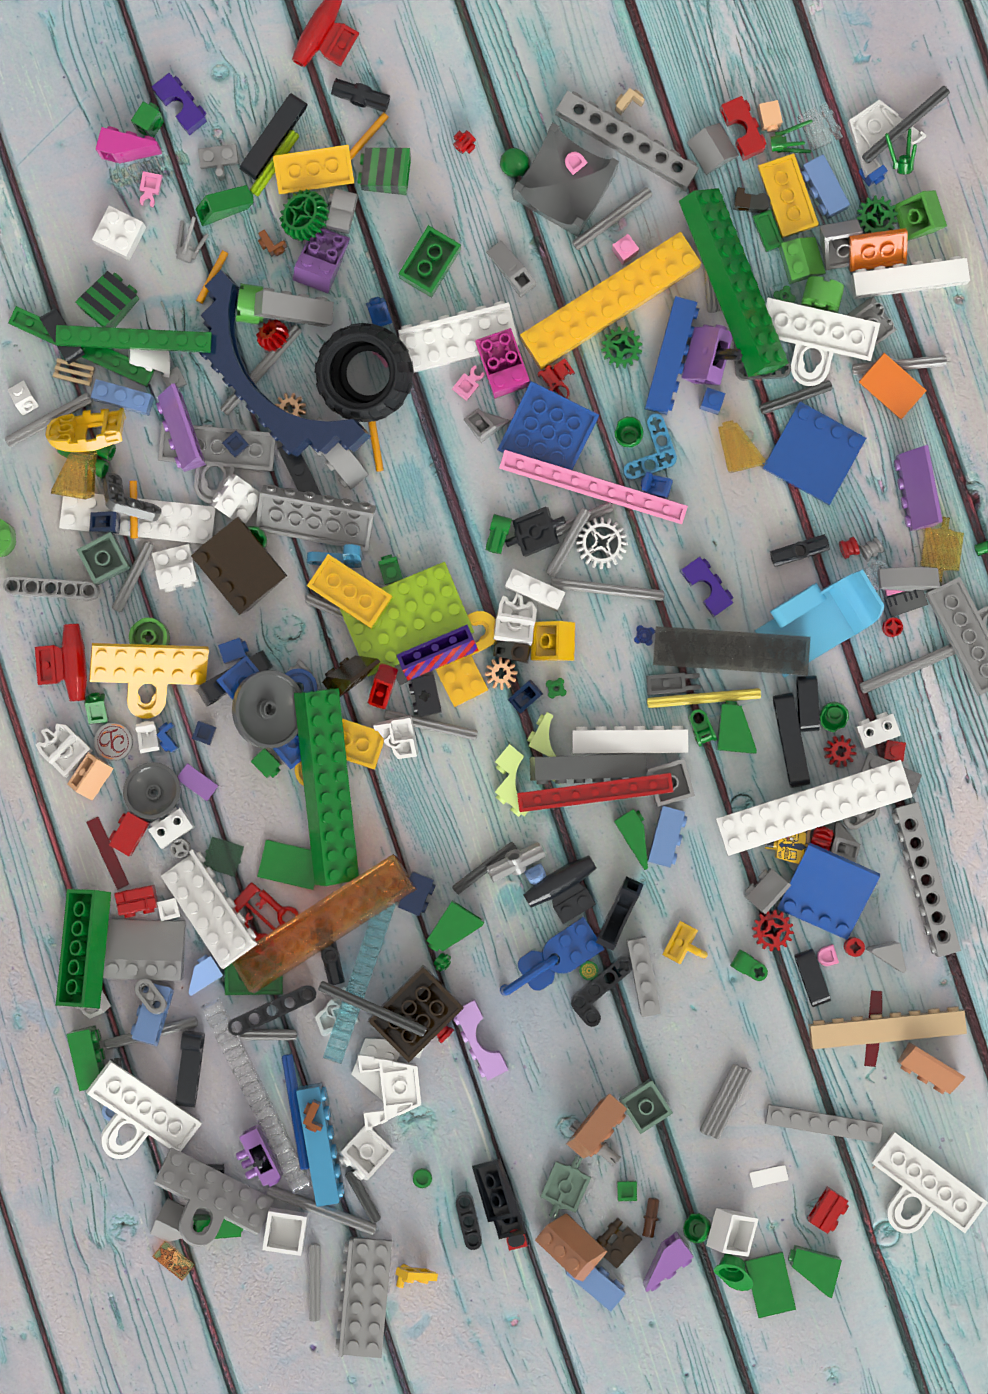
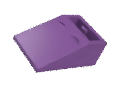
M321 228L322 233L317 232L316 238L311 237L310 241L307 240L295 264L293 281L329 293L350 238Z
M677 1231L661 1242L643 1281L646 1292L656 1290L660 1287L661 1281L665 1278L667 1280L672 1278L677 1273L676 1270L681 1266L684 1268L692 1262L691 1259L694 1256Z

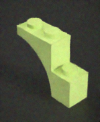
M546 712L545 715H540L536 723L539 727L536 732H531L527 741L530 742L529 747L548 757H556L549 740V728L553 715Z
M509 744L495 761L498 764L495 768L503 774L506 772L509 774L495 791L498 794L495 798L502 804L506 802L512 806L510 810L518 817L521 814L525 817L529 811L519 812L515 782L518 766L524 756Z

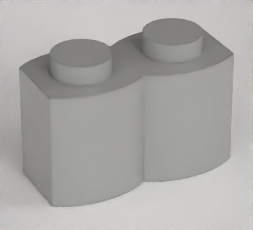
M338 189L334 190V194L330 193L328 205H331L330 213L327 214L329 220L324 222L327 229L349 234L358 200L357 194Z

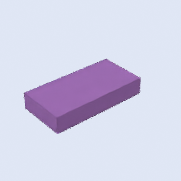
M188 763L178 775V779L182 784L206 801L210 799L219 786Z

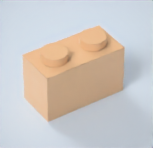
M88 752L67 785L77 793L93 800L114 768Z

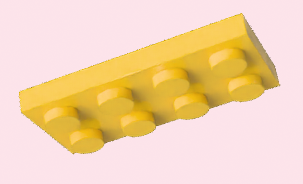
M349 145L273 156L279 194L354 183Z
M793 153L758 165L757 168L766 194L770 197V205L781 237L785 238L818 227L819 223L795 154Z
M329 554L307 584L308 588L371 629L393 597Z

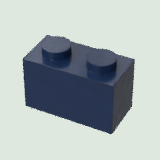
M412 871L398 908L420 916L421 912L425 913L429 904L426 902L428 894L432 896L436 886L433 884L434 879Z

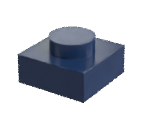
M237 431L233 432L222 442L235 458L250 446Z
M198 721L192 739L211 745L217 727Z

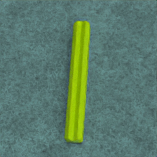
M290 130L273 156L288 154L298 140L299 134ZM273 156L250 188L253 195L257 197L275 173Z

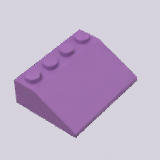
M173 383L158 396L159 402L156 405L159 413L164 415L165 421H162L165 431L170 432L171 439L168 440L171 449L176 450L177 457L174 458L177 467L182 468L186 472L204 466L206 463L182 392Z
M924 445L897 455L896 460H894V467L899 472L900 478L897 479L899 490H902L903 493L901 504L902 508L906 509V527H909L910 531L936 526L943 520L929 446Z

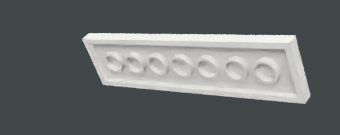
M64 490L59 528L89 532L91 512H108L112 510L106 507L103 494ZM137 498V500L155 504L162 510L157 521L138 518L139 538L204 544L213 537L216 508L213 506ZM119 513L121 515L119 534H113L130 536V515Z

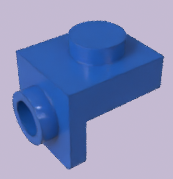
M883 164L866 178L862 168L858 173L869 187L874 183L877 185L882 182L888 170Z
M646 472L641 480V488L645 493L668 499L673 480Z
M167 722L158 728L160 732L156 734L161 740L159 744L166 752H175L179 748L167 734L175 727V724L172 722L169 724Z

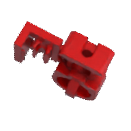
M565 358L553 367L548 365L545 367V370L538 372V377L544 379L550 388L549 390L553 392L556 390L559 395L565 397L558 388L564 387L567 391L566 398H570V391L562 380H565L564 377L566 375H574L575 372Z

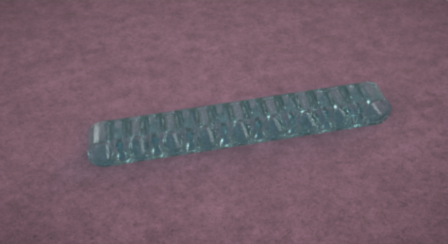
M378 895L346 988L347 992L364 999L397 900ZM342 1001L323 1056L324 1059L342 1064L360 1012L359 1008Z

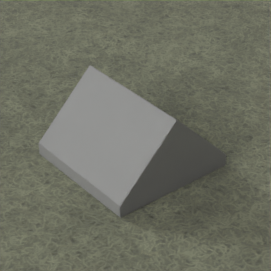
M720 123L705 127L687 142L706 175L739 156Z
M891 941L866 948L867 951L902 973L906 972L901 943Z

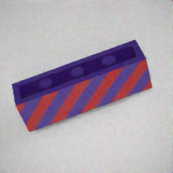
M465 625L399 653L396 656L403 673L409 681L479 650L468 625Z

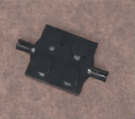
M545 506L512 520L515 536L506 539L505 544L507 547L518 544L522 555L525 557L559 543L556 527L566 524L565 517L562 516L553 520L549 508Z

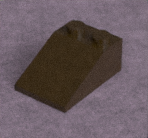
M356 655L351 659L347 657L339 663L340 667L335 670L333 667L325 673L326 678L322 683L326 688H339V695L341 697L363 681L380 663V660Z

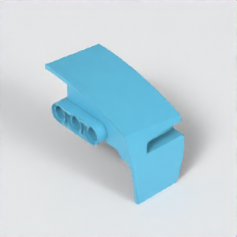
M862 569L835 581L822 590L817 583L809 586L771 610L770 612L774 619L754 631L785 678L878 621L884 610V603Z

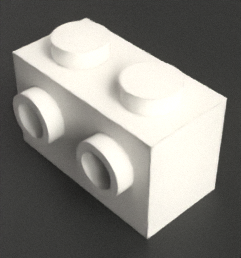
M887 712L876 715L877 719L873 721L867 718L858 722L859 726L854 728L862 749L901 735L894 714L888 715Z
M175 807L167 814L168 816L165 819L161 820L159 818L151 823L152 827L148 830L161 849H164L195 827L183 808L177 809ZM178 818L181 820L180 824H177ZM162 829L165 831L164 835L161 834Z

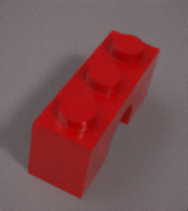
M740 96L722 104L719 110L726 126L739 124L746 131V134L737 139L735 143L742 161L763 153L767 143L763 134L760 135L758 132V122L755 117L752 118L749 112L751 108L748 101H744L743 97Z

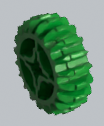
M307 189L305 191L299 190L298 194L293 193V198H287L288 203L283 204L284 210L280 211L283 216L279 218L285 233L292 239H298L302 242L304 239L310 241L311 237L316 238L317 232L322 233L321 228L326 227L324 222L329 220L327 214L330 213L324 198L317 192Z

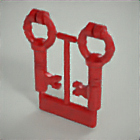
M252 882L234 900L236 904L234 909L237 913L246 905L273 930L271 935L254 931L257 936L255 938L257 943L261 938H266L270 942L264 951L260 950L257 945L253 947L255 952L260 955H270L275 950V942L272 936L280 930L281 926L284 928H295L300 923V915L296 908L291 906L282 907L264 889L261 891ZM257 892H260L258 895L261 899L255 906L259 905L260 910L266 903L273 907L277 912V920L280 924L277 928L248 903ZM286 911H291L295 915L292 919L293 921H290L289 924L285 923L282 919ZM249 912L245 915L246 917H244L246 919V922L244 924L247 927V929L250 928L248 925V921L254 917H250Z

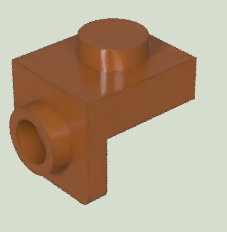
M265 229L258 233L260 246L263 250L267 249L271 257L273 255L279 256L286 251L287 244L285 240L274 245Z
M315 1099L312 1104L307 1103L303 1112L306 1114L303 1124L306 1125L305 1128L313 1132L321 1131L323 1127L322 1124L313 1121L321 1102Z

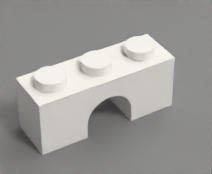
M515 569L512 570L505 585L506 589L529 597L555 611L558 610L566 593Z

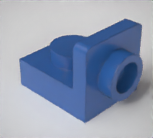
M374 297L366 303L372 324L382 327L392 323L384 298Z

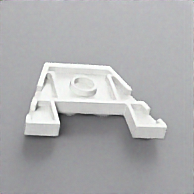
M880 100L847 122L865 178L881 167L876 158L870 163H866L862 159V155L903 120L898 116V113ZM913 126L909 128L912 130L911 148L914 144L926 138L925 133L919 132ZM908 130L902 135L906 141Z
M365 1038L360 1051L362 1055L397 1061L400 1054L383 1038ZM423 1049L415 1057L420 1059ZM357 1059L351 1075L382 1100L380 1072L359 1073Z
M357 1054L359 1073L380 1072L383 1109L363 1112L365 1130H370L378 1124H383L389 1119L421 1105L417 1065Z

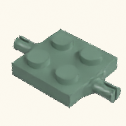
M575 1155L571 1165L555 1161L540 1195L541 1198L553 1205L549 1216H553L554 1219H556L560 1209H567L576 1213L590 1182L591 1176L582 1173L578 1169L583 1159L580 1156L578 1159V1156Z

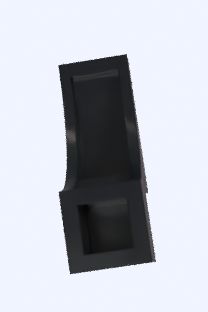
M626 876L604 920L596 943L614 951L644 884Z

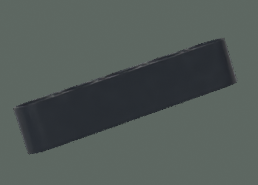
M290 93L241 163L239 170L256 180L289 131L299 121L308 104L293 93Z
M793 693L773 696V704L790 788L810 785Z
M309 985L293 990L231 1019L227 1024V1030L231 1035H242L311 1003L316 998V990ZM304 989H309L312 992V996L308 1000L302 997ZM287 997L294 999V1005L291 1008L285 1006L284 1001ZM270 1005H274L277 1009L274 1016H270L267 1013V1008ZM252 1013H256L259 1016V1021L256 1024H251L249 1021V1016ZM235 1021L240 1022L242 1026L241 1030L237 1033L231 1029V1025Z

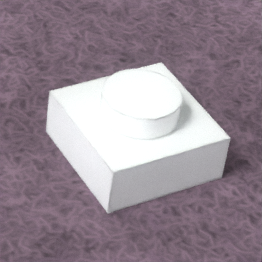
M175 898L157 902L161 921L181 916L178 902Z

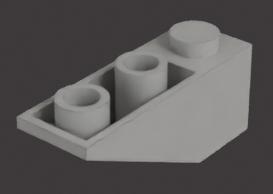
M502 241L486 252L520 298L536 286V281L524 265Z

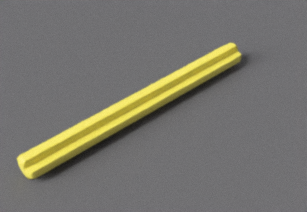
M755 688L651 697L647 699L648 708L759 699L761 698V690Z

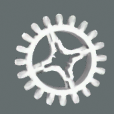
M603 517L600 518V523H597V519L594 518V525L586 522L588 529L583 527L582 532L584 535L578 534V538L582 539V541H576V545H582V547L578 548L577 552H584L580 558H588L585 562L586 565L593 561L592 568H595L597 563H600V569H603V563H606V567L610 568V561L617 565L618 563L615 558L623 559L619 552L626 553L627 551L621 548L628 545V542L622 541L627 535L619 534L624 529L621 527L616 530L615 528L618 523L615 522L611 526L610 518L607 524L604 523ZM604 528L610 530L612 533L606 536H602L599 534V532L596 531V529ZM591 533L595 544L587 550L586 538ZM616 537L617 550L612 554L609 542ZM597 540H607V543H605L606 548H603V546L595 548L599 543ZM596 551H602L608 558L600 559L591 554Z

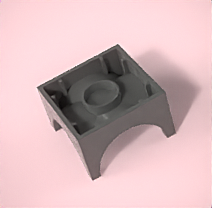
M552 122L532 165L524 177L515 184L513 200L579 237L615 177L619 161L613 157L612 159L601 158L584 150L566 137L559 126ZM571 152H578L588 163L572 175L565 165V158Z

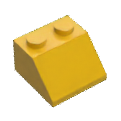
M535 622L531 644V660L574 661L575 622Z

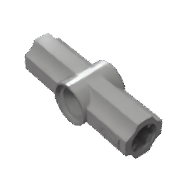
M537 842L525 849H514L507 852L504 859L488 866L486 869L494 883L510 874L520 875L524 873L527 868L526 866L545 858V854L541 845Z

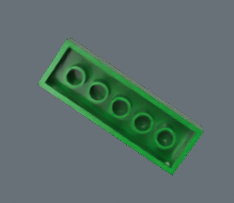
M67 889L55 1006L100 1009L111 892Z

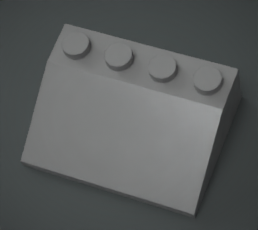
M109 919L103 978L183 980L186 921Z

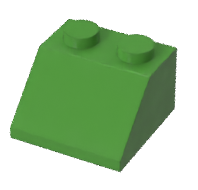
M936 190L922 191L895 204L894 211L898 212L897 220L900 229L906 228L908 231L907 241L932 234L947 227Z
M815 237L797 238L780 244L778 249L789 284L806 280L811 276L826 274Z

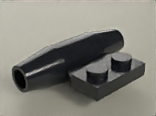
M589 855L567 863L532 886L523 896L531 908L552 900L553 908L564 924L596 905L587 888L581 885L580 882L596 870L597 867Z

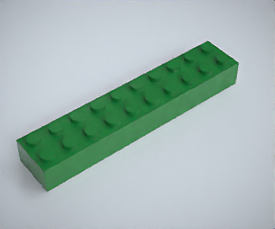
M719 188L691 192L679 200V204L736 347L743 354L741 359L747 375L752 377L773 373L789 363L772 323V318L766 308L765 301L758 288V283L754 278L751 266L744 253V248L740 243L737 231L730 218V213L724 203L723 196Z
M339 688L294 693L314 883L320 886H330L359 880Z

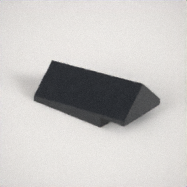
M501 1157L473 1165L472 1169L487 1221H494L498 1238L503 1239L526 1234L528 1230Z

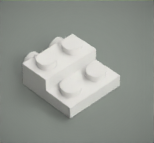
M232 473L231 476L224 480L222 490L214 495L211 506L232 520L239 517L246 524L258 507L260 492Z
M190 544L152 553L161 591L165 590V593L176 591V587L183 586L184 588L195 586V582H199L194 560L191 557Z
M364 1125L338 1155L340 1156L339 1161L344 1166L348 1167L350 1165L355 1170L353 1174L359 1180L364 1179L366 1181L394 1150L372 1129L365 1130Z

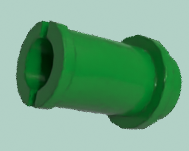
M988 541L974 545L977 556L988 553Z

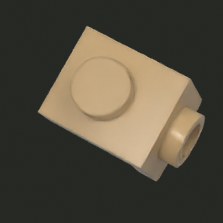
M629 88L624 95L620 94L615 101V111L622 115L632 101L642 107L645 101L643 94L636 89L632 90Z

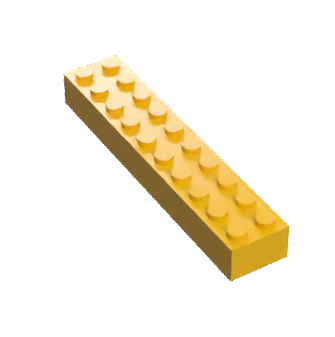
M680 231L520 334V340L538 368L542 370L699 269L701 261Z

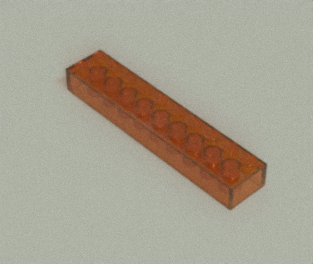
M392 854L256 941V946L232 962L248 991L256 993L414 892L417 888L398 857Z

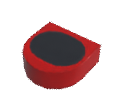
M525 1234L507 1238L509 1251L528 1246Z

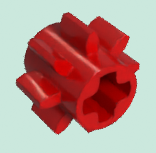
M459 130L453 136L455 140L453 146L461 154L465 152L470 154L475 149L474 142L476 139L469 131L466 130L462 133Z

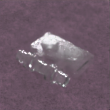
M827 103L820 105L822 112L819 114L816 107L797 116L800 123L810 119L813 121L802 127L813 151L830 144L831 139L829 135L833 134L836 141L843 137L839 124H836L834 120V113L832 109H829ZM823 119H826L830 128H825L822 122Z

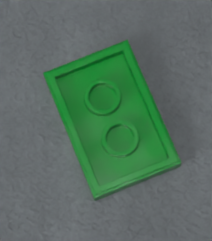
M266 839L257 877L314 890L315 883L311 850Z
M283 955L241 956L225 967V995L283 994Z
M783 1252L745 1260L747 1272L754 1282L752 1294L758 1318L796 1310Z

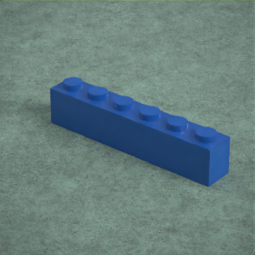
M677 296L674 298L645 410L667 415L668 410L672 411L675 400L671 398L673 392L677 393L680 382L676 381L678 374L682 375L685 364L681 363L683 355L687 356L690 346L686 344L688 337L692 338L694 326H691L693 319L697 320L700 309L696 308L697 302Z

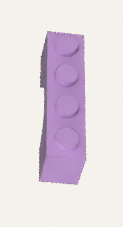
M473 999L463 1004L464 1009L454 1018L456 1025H461L463 1031L460 1033L465 1043L469 1041L472 1047L469 1049L473 1060H478L480 1066L477 1068L482 1078L486 1076L488 1081L508 1071V1067L500 1051L487 1050L477 1040L476 1028L483 1019V1015L476 1000Z

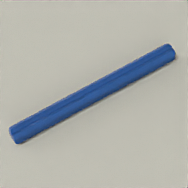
M287 1054L282 1056V1064L299 1166L301 1170H305L310 1167L296 1093L298 1084L293 1055Z

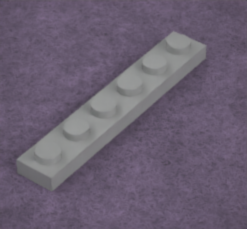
M768 1104L765 1124L875 1143L881 1142L883 1124L878 1122Z

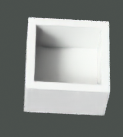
M108 206L92 240L95 245L130 261L146 226L142 221Z
M270 1207L262 1250L301 1256L308 1213Z
M716 1208L706 1246L722 1253L748 1257L758 1218L743 1212Z

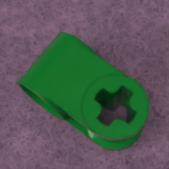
M700 709L692 710L688 719L698 746L701 747L703 743L711 740L716 741L717 737L707 714ZM697 712L703 716L700 723H695L693 720V716Z
M739 949L730 964L732 968L756 981H762L768 975V970L764 964ZM762 967L763 975L755 976L754 969Z

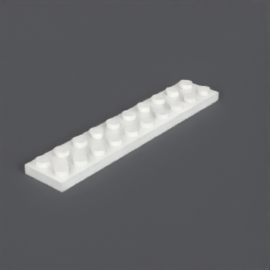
M898 760L716 818V822L727 856L913 796L902 762Z

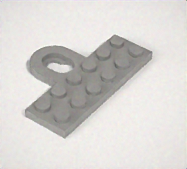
M162 423L158 461L176 463L174 458L177 457L176 450L171 449L168 440L171 439L170 432L165 431ZM193 425L206 465L195 469L194 489L202 501L212 504L214 495L222 490L224 480L231 476L232 473H235V468L273 472L276 440L269 432ZM235 431L250 445L236 458L222 444ZM211 467L221 468L224 474L223 480L219 483V487L216 490H210L205 479L206 472Z
M958 577L927 592L925 595L977 696L988 692V629L985 624L988 617V606L977 610L964 583Z
M172 1147L169 1149L154 1182L155 1185L188 1201L179 1221V1232L186 1243L195 1247L205 1246L213 1241L223 1219L258 1235L274 1200ZM197 1209H205L211 1217L209 1225L204 1227L202 1232H196L193 1229V1216Z

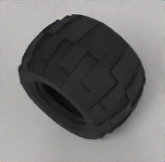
M356 323L340 328L323 343L319 350L318 360L315 362L314 373H316V387L319 395L323 397L325 404L333 412L342 416V418L354 419L358 422H372L384 419L397 411L404 404L407 395L410 394L413 385L412 376L414 368L413 361H411L408 353L409 350L395 333L376 324ZM364 351L378 353L386 360L389 367L388 383L380 392L374 395H363L356 392L347 379L349 362L355 355Z

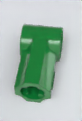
M497 514L493 515L486 551L496 554L502 553L505 538L509 533L512 523L511 518Z

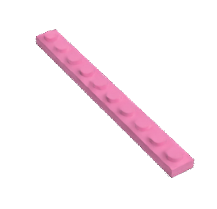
M504 450L499 469L679 524L683 523L688 507L678 502L508 450Z

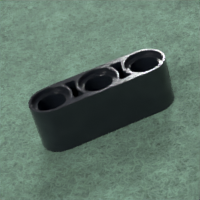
M57 308L40 317L51 338L56 342V325H67ZM57 346L68 364L85 355L81 347Z
M797 676L796 688L800 731H819L817 676Z
M813 949L795 954L794 958L812 1007L830 1002L831 998Z
M461 1192L456 1198V1208L464 1243L468 1249L476 1250L482 1244V1235L474 1200L469 1192ZM466 1197L470 1200V1204L462 1206L459 1200ZM470 1216L474 1219V1223L466 1225L463 1221L464 1218ZM475 1235L479 1241L476 1244H471L468 1238Z

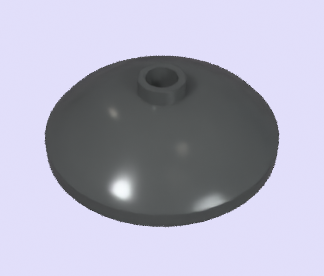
M148 762L136 767L126 778L123 787L124 801L129 810L138 817L149 820L159 819L169 814L177 805L181 794L180 782L175 772L168 766L157 762ZM153 791H158L156 796H152Z

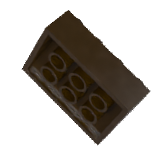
M239 517L234 519L191 555L239 615L248 612L287 577L286 573Z
M422 965L381 1007L426 1026L425 1035H417L375 1015H372L368 1022L409 1063L464 1007Z

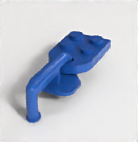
M580 918L550 938L545 943L542 952L533 950L522 956L518 961V969L522 976L508 985H502L500 993L504 996L510 995L526 983L533 990H543L553 983L555 973L571 972L603 951V946L596 943L597 937L585 918Z

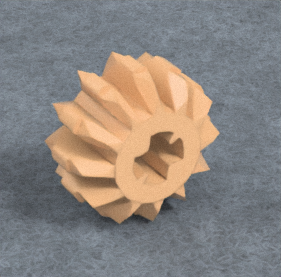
M285 393V400L278 397V401L281 404H275L277 407L285 411L288 409L287 406L291 405L295 410L292 409L293 413L290 414L301 417L300 414L306 415V411L302 410V408L306 407V404L300 403L302 401L301 396L296 400L295 393L291 394V398Z
M499 657V664L493 659L491 662L494 667L486 666L487 669L492 671L485 673V676H492V678L487 680V683L489 684L494 680V689L498 683H500V690L504 688L503 683L510 688L511 685L508 680L516 681L515 678L510 677L511 675H517V671H510L515 667V664L508 667L509 659L505 661V664H502V658ZM500 668L504 669L503 672L506 671L507 675L503 676V679H499V676H496V672H499Z

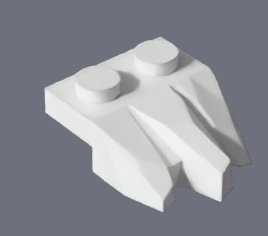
M516 593L512 602L508 600V597L503 596L496 615L493 639L531 646L537 612L533 602H528L526 605L523 604V597Z
M57 723L54 733L47 728L41 730L45 742H39L35 745L40 754L67 778L81 764L87 753H91L93 750L67 725Z

